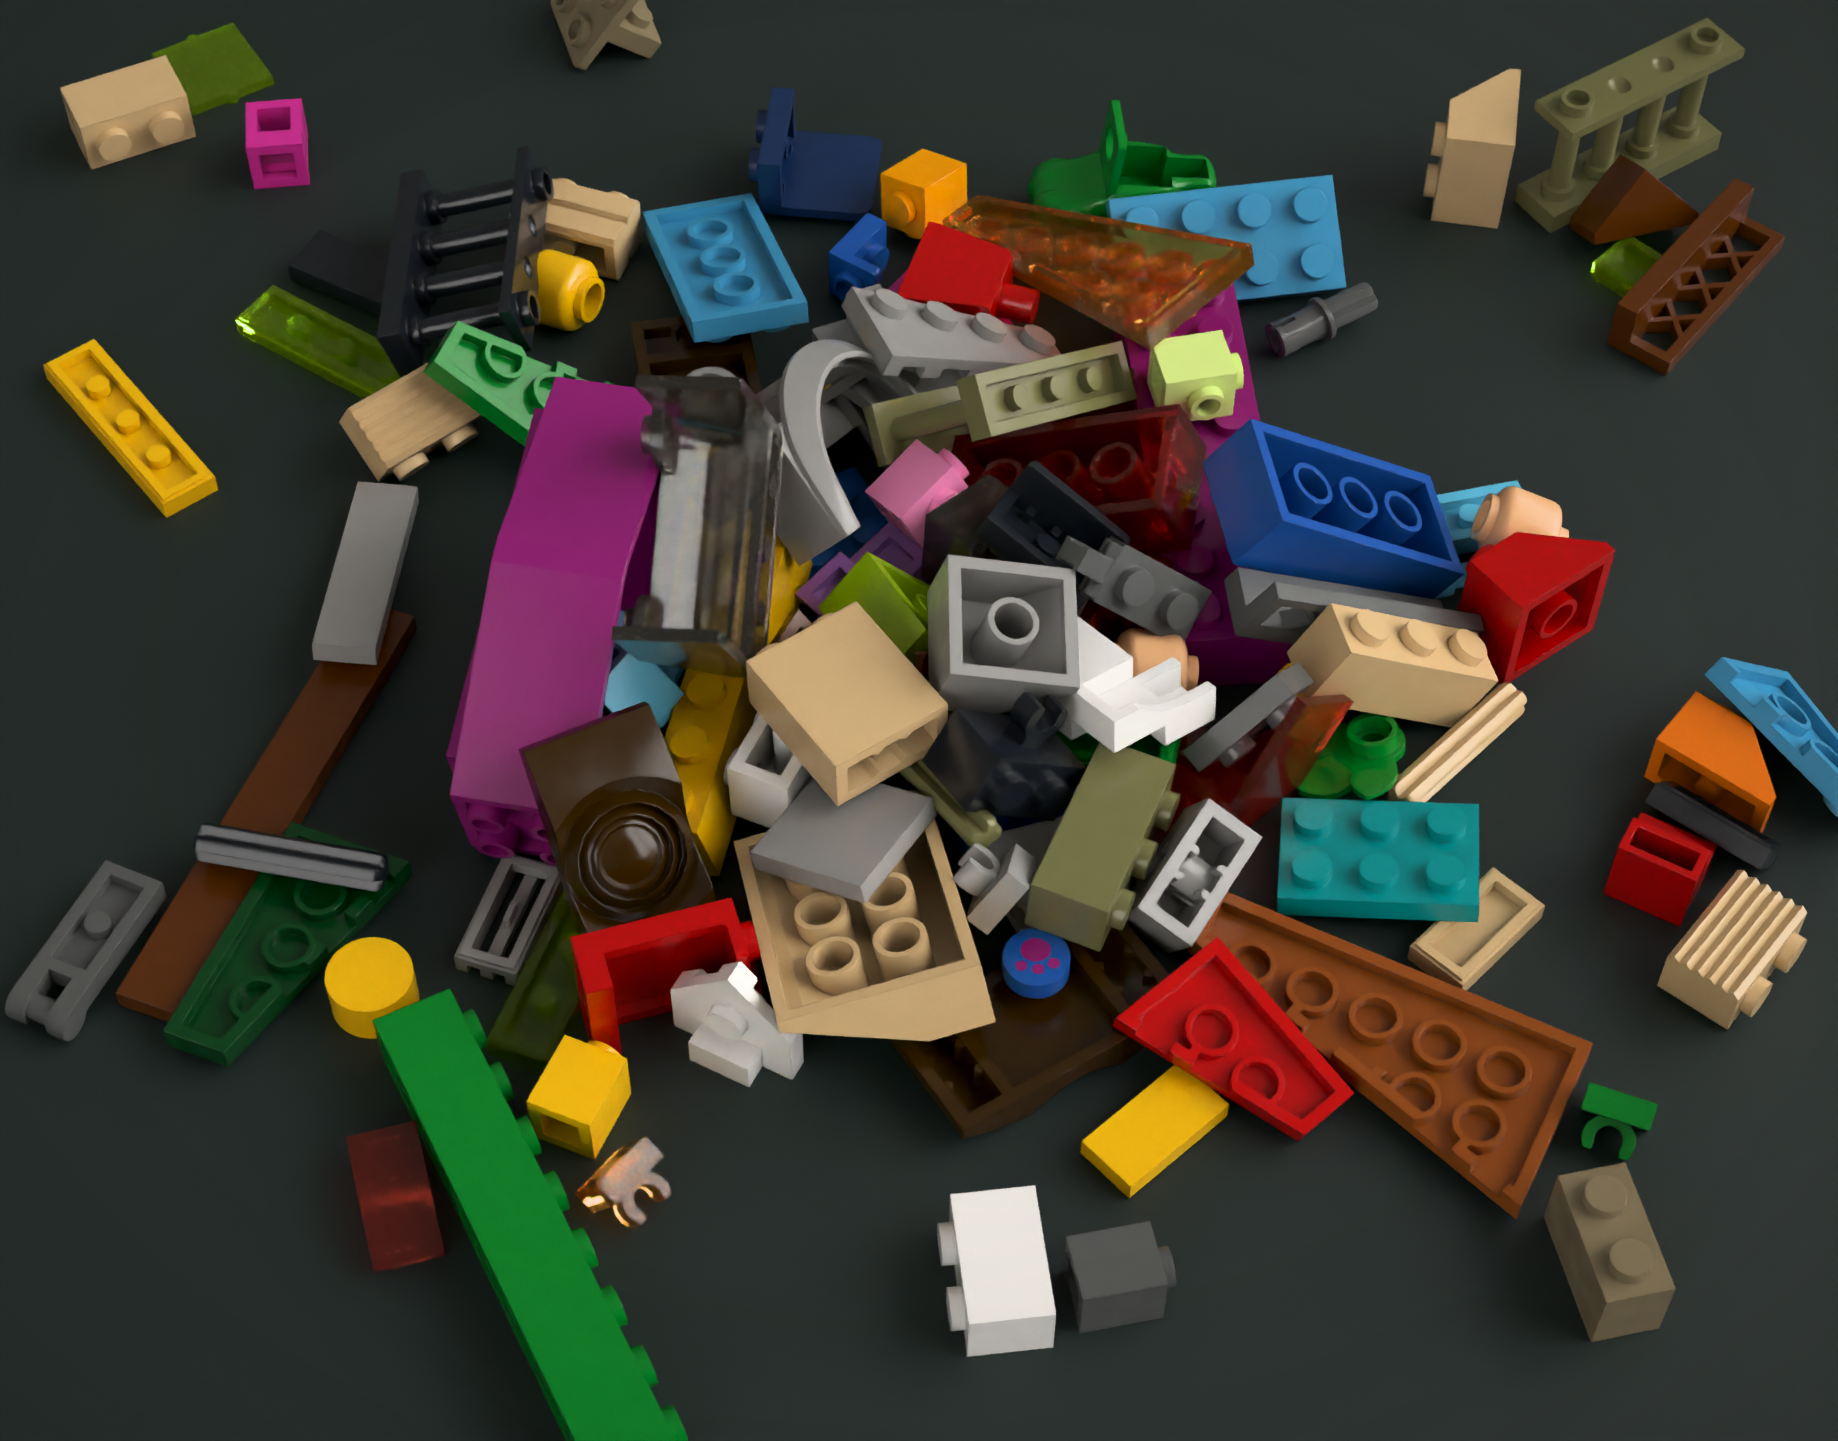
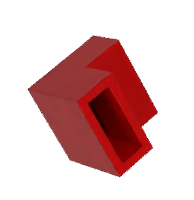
M1640 812L1638 818L1633 817L1617 848L1603 894L1680 927L1710 868L1718 845Z

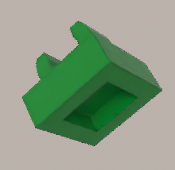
M1589 1082L1580 1110L1598 1116L1585 1124L1581 1133L1582 1147L1591 1149L1596 1132L1602 1127L1610 1126L1617 1129L1622 1137V1144L1617 1158L1626 1161L1633 1154L1636 1146V1137L1632 1127L1650 1131L1658 1104Z

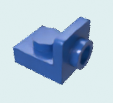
M867 212L828 252L830 294L844 302L846 293L849 292L851 286L862 289L880 284L882 287V272L889 259V249L886 247V221Z

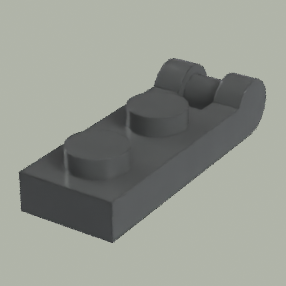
M105 860L10 991L5 1004L6 1016L25 1025H30L36 1021L45 1025L46 1032L49 1035L64 1041L73 1040L83 1027L87 1010L167 898L163 883ZM54 983L65 987L57 1000L46 996Z

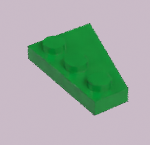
M457 321L447 331L423 373L524 447L534 409H544L555 377L585 380L577 377V369L559 361L553 366L528 357L522 346L460 321ZM606 380L603 382V383H607V384H613V383L608 382V381H606Z

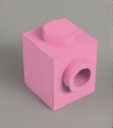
M917 439L865 490V493L888 522L891 521L927 553L978 502V499L964 481L970 473L963 463L949 450L943 448L937 454Z

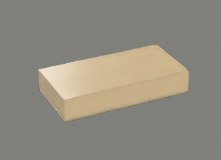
M1492 867L1479 880L1478 922H1434L1410 945L1407 959L1428 975L1467 991L1542 918L1545 905Z

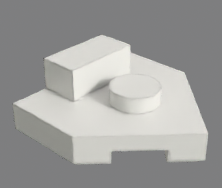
M742 962L723 964L717 973L707 974L703 968L683 971L670 991L674 1026L693 1034L688 1042L691 1061L747 1087H750L762 1067L788 1079H794L804 1063L803 1034L780 1033L774 1010L764 997L753 988L758 981L757 977Z

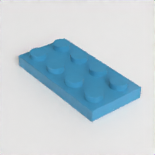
M1333 175L1109 199L1105 203L1115 286L1116 278L1232 272L1238 303L1337 292L1347 288Z
M752 193L642 212L644 232L694 343L703 341L712 343L724 342L736 335L758 331L779 332L791 325L809 322L807 300Z

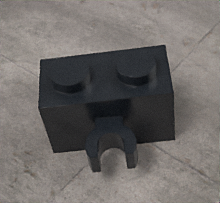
M1024 692L1017 699L1012 707L1011 716L955 708L922 760L966 812L977 813L981 810H988L993 815L1054 821L1058 814L1069 805L1074 795V790L1080 783L1087 768L1055 734L1064 724L1068 711L1054 696L1048 695L1041 705L1030 692Z

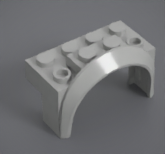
M833 339L811 342L799 349L790 358L781 378L756 394L762 405L742 419L748 430L701 462L698 466L704 476L686 488L685 492L712 531L757 504L798 566H801L861 527L834 473L826 449L857 427L874 452L873 445L869 439L863 407L918 393L901 373L899 376H883L873 361L872 354L861 347ZM891 464L886 465V466H883V467H884L885 470H886Z

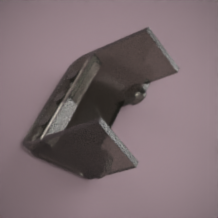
M636 375L635 389L652 406V414L645 415L642 421V450L644 454L652 456L654 465L661 472L650 595H640L635 607H628L626 609L623 626L612 627L611 640L638 661L728 677L747 678L746 661L756 656L761 649L766 647L768 641L783 465V440L780 426L741 377Z

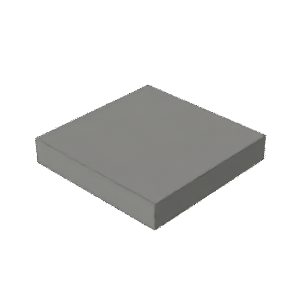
M812 778L749 852L754 869L866 903L937 816L933 798L879 783L842 805L837 806L816 780Z

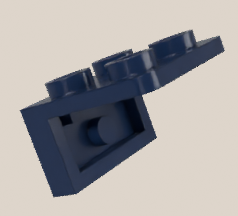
M772 87L768 110L759 109L756 142L761 143V147L751 148L748 168L749 181L758 182L759 208L762 214L860 221L867 212L872 214L882 153L881 141L873 136L796 131L794 89Z

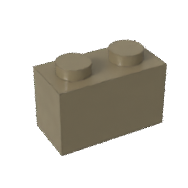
M1626 1162L1558 1175L1544 1214V1219L1590 1341L1595 1342L1659 1329L1676 1288Z

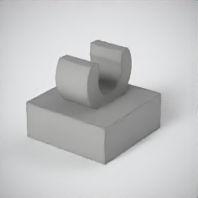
M974 843L958 861V865L961 868L953 877V880L963 890L973 895L966 916L967 920L988 935L1029 889L1037 859L1015 843L1006 855L998 861L995 855L986 847Z

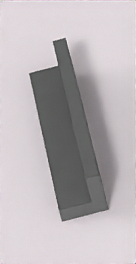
M1239 567L1224 579L1235 636L1294 644L1330 603L1368 609L1374 612L1417 619L1458 629H1467L1477 632L1478 636L1484 632L1480 614L1443 609L1441 600Z

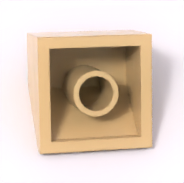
M1510 68L1450 99L1446 122L1435 121L1430 155L1439 156L1438 164H1427L1423 197L1433 198L1431 221L1498 229L1516 142L1521 79L1520 69Z

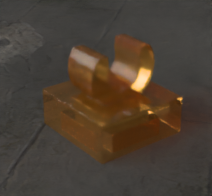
M645 1135L621 1145L575 1192L592 1213L613 1206L617 1218L624 1225L631 1228L642 1225L647 1220L644 1213L634 1203V1194L638 1188L644 1189L655 1202L667 1199L672 1193L669 1184L662 1176L649 1172L663 1155Z

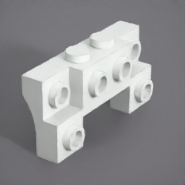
M1088 598L1077 611L1080 688L1076 694L1056 699L1068 711L1067 718L1059 729L1061 733L1070 740L1089 733L1113 753H1116L1149 734L1166 746L1215 719L1216 687L1206 681L1189 691L1181 686V662L1174 657L1133 677V657L1089 625Z

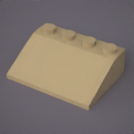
M915 789L910 791L919 794ZM935 818L866 903L754 869L749 852L766 832L733 841L780 1033L932 1041L996 1022L981 962L955 881L953 880V874Z

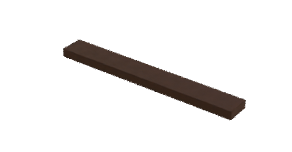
M391 609L377 665L332 661L319 662L219 825L284 835L291 822L302 823L417 631L415 616ZM197 860L115 994L119 1005L168 1022L254 884L260 871Z

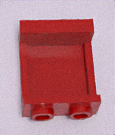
M732 897L570 937L580 1011L589 1041H600L613 1047L621 1056L622 1050L618 1025L672 1012L670 989L683 971L703 968L707 974L717 973L723 964L742 962L757 977L758 981L753 988L763 996L760 976L755 963L761 960L755 929L751 921L739 922Z

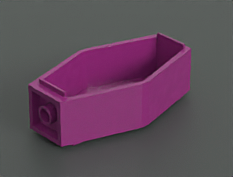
M555 377L544 409H534L513 495L496 540L481 621L446 754L453 772L450 790L451 800L470 845L476 847L479 852L485 855L503 859L512 858L515 853L540 856L542 861L556 866L518 749L602 717L620 609L643 627L658 634L662 632L687 494L685 489L688 488L689 478L698 479L699 475L690 425L686 424L680 393Z

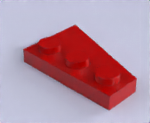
M1218 936L1117 1016L1111 1025L1298 1142L1340 1108L1354 1094L1352 1089Z

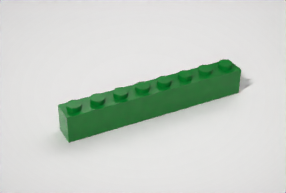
M447 989L373 1020L381 1056L565 1440L688 1441L687 1434L672 1404L660 1408L651 1390V1387L658 1385V1379L643 1345L638 1344L630 1348L620 1329L628 1325V1320L614 1287L610 1284L600 1289L591 1269L598 1267L599 1264L586 1231L582 1226L571 1231L562 1213L569 1210L570 1205L559 1177L554 1170L543 1174L535 1159V1156L542 1154V1150L529 1118L524 1115L515 1119L507 1103L514 1100V1093L503 1066L499 1061L488 1065L481 1051L482 1048L488 1046L475 1011L471 1008L462 1012L451 989Z

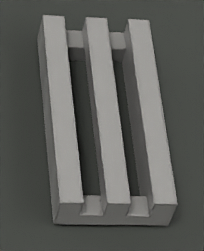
M516 854L512 858H501L454 955L457 970L469 973L471 967L480 969L481 977L493 980L495 975L498 974L505 977L506 984L519 986L564 891L556 866ZM516 873L525 874L514 899L510 902L505 912L501 926L488 952L481 951L480 948ZM541 879H544L545 882L509 958H505L504 956Z

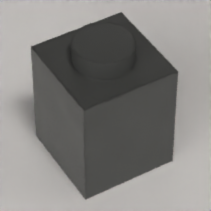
M1150 1221L1066 1236L1063 1273L1079 1333L1163 1318L1167 1290L1176 1288V1272L1169 1247L1167 1245L1157 1247Z

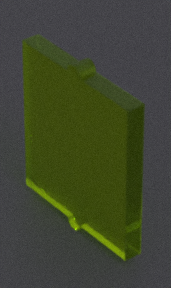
M233 22L198 36L191 34L185 41L152 53L153 59L166 55L187 95L192 116L227 102L235 104L239 101L240 97L274 85L273 76Z

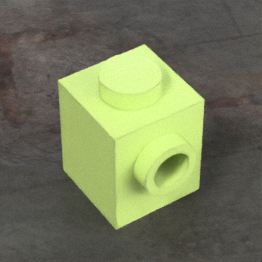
M1222 330L1151 340L1147 383L1162 426L1233 415L1235 390L1243 388L1244 373L1239 354H1230Z

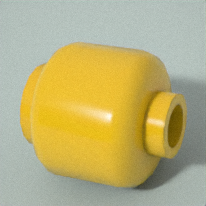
M551 249L541 251L537 261L539 283L537 299L541 311L540 324L563 331H575L584 326L586 322L590 323L601 310L605 294L604 283L599 278L595 266L589 260Z

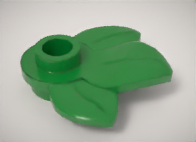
M1372 713L1359 715L1352 719L1348 725L1335 721L1322 722L1299 747L1294 745L1288 738L1285 739V745L1289 750L1310 762L1298 782L1297 789L1299 795L1312 799H1337L1351 790L1365 800H1370L1386 793L1397 781L1399 772L1396 762L1403 757L1406 750L1405 735L1398 727L1396 721L1392 717Z

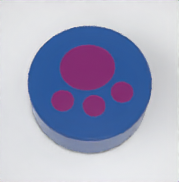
M1037 928L1020 931L1007 941L1003 949L1002 975L1004 981L1015 993L1027 998L1040 999L1052 996L1059 992L1068 981L1071 961L1070 950L1065 941L1056 935Z

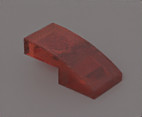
M416 1121L346 1137L374 1272L377 1273L445 1256Z

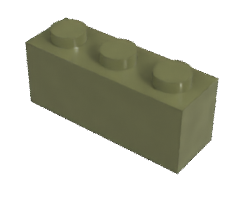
M1098 743L1030 884L1024 924L1098 952L1101 951L1111 927L1120 931L1123 930L1136 895L1135 892L1128 889L1134 877L1143 881L1147 878L1158 848V843L1151 839L1156 828L1165 832L1168 831L1179 804L1180 794L1170 791L1176 764L1129 747L1113 753L1102 743Z

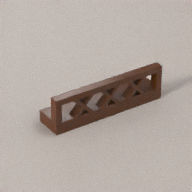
M1734 178L1617 303L1607 341L1608 345L1667 376L1782 249L1785 240L1784 235L1746 216L1755 187ZM1736 235H1739L1761 246L1758 251L1734 252L1731 240ZM1727 269L1731 279L1730 282L1706 284L1702 274L1703 271ZM1699 301L1702 310L1701 314L1676 315L1673 306L1674 302ZM1669 332L1673 344L1665 352L1641 338L1645 334Z

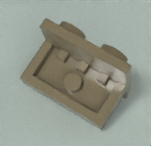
M645 0L550 1L573 66L583 71L588 68L607 42L649 59L662 44L653 23V15L647 8Z

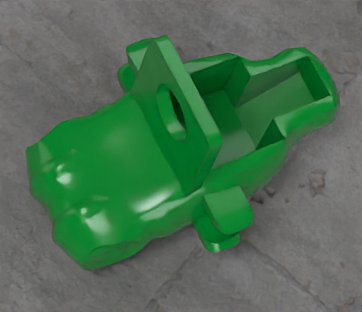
M1110 100L1098 150L1077 158H1052L1033 168L1027 189L1028 198L1032 203L1030 217L1042 235L1049 239L1061 241L1081 231L1101 235L1109 232L1105 203L1109 199L1215 188L1216 173L1206 156L1199 154L1171 153L1162 145L1128 141L1120 100Z

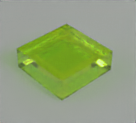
M1634 237L1621 239L1593 261L1589 276L1624 297L1662 255Z

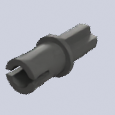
M1361 282L1325 300L1313 297L1308 300L1306 307L1268 323L1265 326L1266 338L1273 352H1278V357L1284 358L1312 342L1320 339L1325 341L1334 339L1338 328L1376 310L1378 307L1377 297L1372 287L1366 282Z

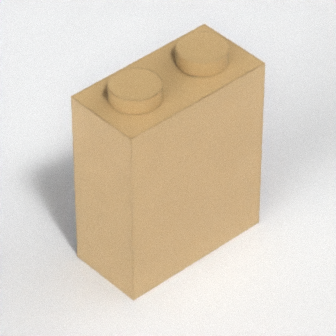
M857 601L835 613H828L819 617L811 626L780 643L767 645L756 656L746 661L749 702L837 806L842 805L924 758L948 721V703Z

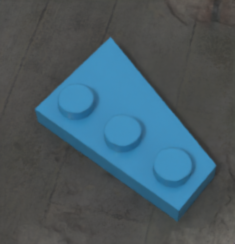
M1721 657L1704 675L1824 795V803L1838 817V733L1788 671Z

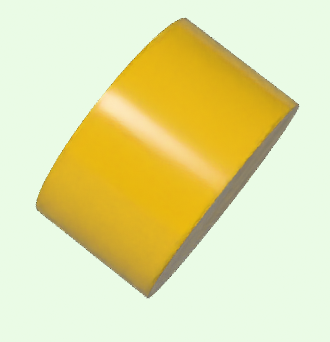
M366 937L354 940L341 947L327 964L324 980L333 1016L338 1025L351 1035L366 1039H377L373 1020L419 1001V990L412 960L407 951L392 940L381 937Z

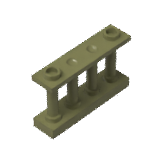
M1705 18L1536 100L1534 110L1559 131L1551 168L1518 184L1514 201L1549 233H1552L1570 224V217L1620 154L1645 168L1657 179H1660L1717 150L1722 133L1699 114L1709 74L1743 58L1745 48L1709 18ZM1682 88L1678 105L1662 113L1666 96ZM1640 108L1636 126L1620 134L1624 116ZM1597 130L1593 148L1577 155L1581 137Z
M1121 340L957 379V385L864 406L863 411L878 467L892 464L916 439L936 453L940 452L943 448L948 450L1018 432L1047 422L1136 400L1137 397Z

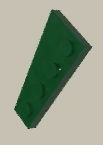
M291 822L283 835L381 852L295 822ZM384 853L388 856L389 874L384 888L378 892L260 872L163 1029L167 1045L228 1067L328 964L331 957L341 947L346 945L413 876L410 861Z

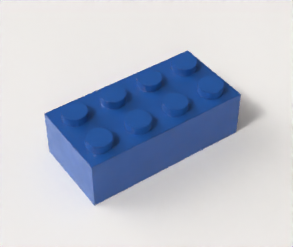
M1251 418L1202 462L1211 490V499L1216 507L1226 540V549L1234 565L1252 570L1429 599L1436 598L1464 575L1430 475Z

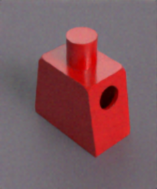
M930 221L897 293L904 299L924 304L928 301H937L947 305L954 311L976 316L977 313L982 312L990 314L999 320L1005 318L1027 324H1033L1040 300V290L1012 284L1014 255L1009 249Z

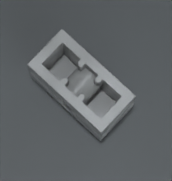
M1210 798L1184 808L1157 849L1145 881L1138 879L1130 890L1135 892L1136 895L1127 923L1131 928L1167 954L1192 947L1263 837Z

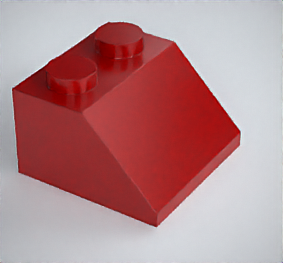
M1516 532L1496 545L1487 544L1481 547L1470 558L1466 566L1467 575L1457 611L1481 615L1484 632L1479 635V638L1487 648V656L1499 680V684L1510 683L1593 630L1615 554V549L1607 542Z

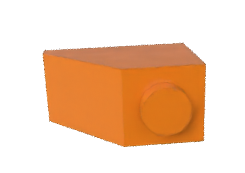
M1695 691L1656 738L1644 777L1654 783L1674 781L1763 833L1775 802L1776 794L1753 725L1737 715L1729 707L1716 703Z

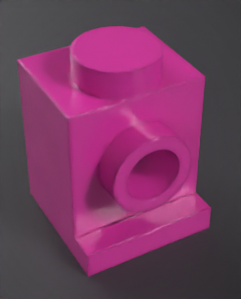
M302 98L246 102V153L254 189L310 185L308 129Z

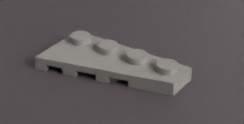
M851 286L841 305L867 351L872 354V359L883 376H899L902 368L905 366L915 367L914 371L920 378L939 379L944 369H953L964 378L987 371L1061 355L1055 346V338L1039 326L1026 324L1023 328L1003 323L998 318L982 312L977 313L976 316L954 311L947 305L937 301H928L926 304L904 299L899 294L888 289L881 288L874 292Z

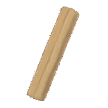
M1508 682L1499 684L1398 776L1397 781L1387 793V801L1427 802L1524 713V705L1527 703V698L1523 691L1517 690Z

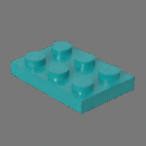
M1282 798L1277 913L1294 916L1478 922L1479 804Z

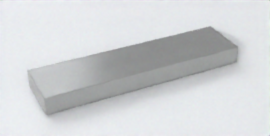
M357 482L312 641L313 660L377 665L419 504L418 486Z

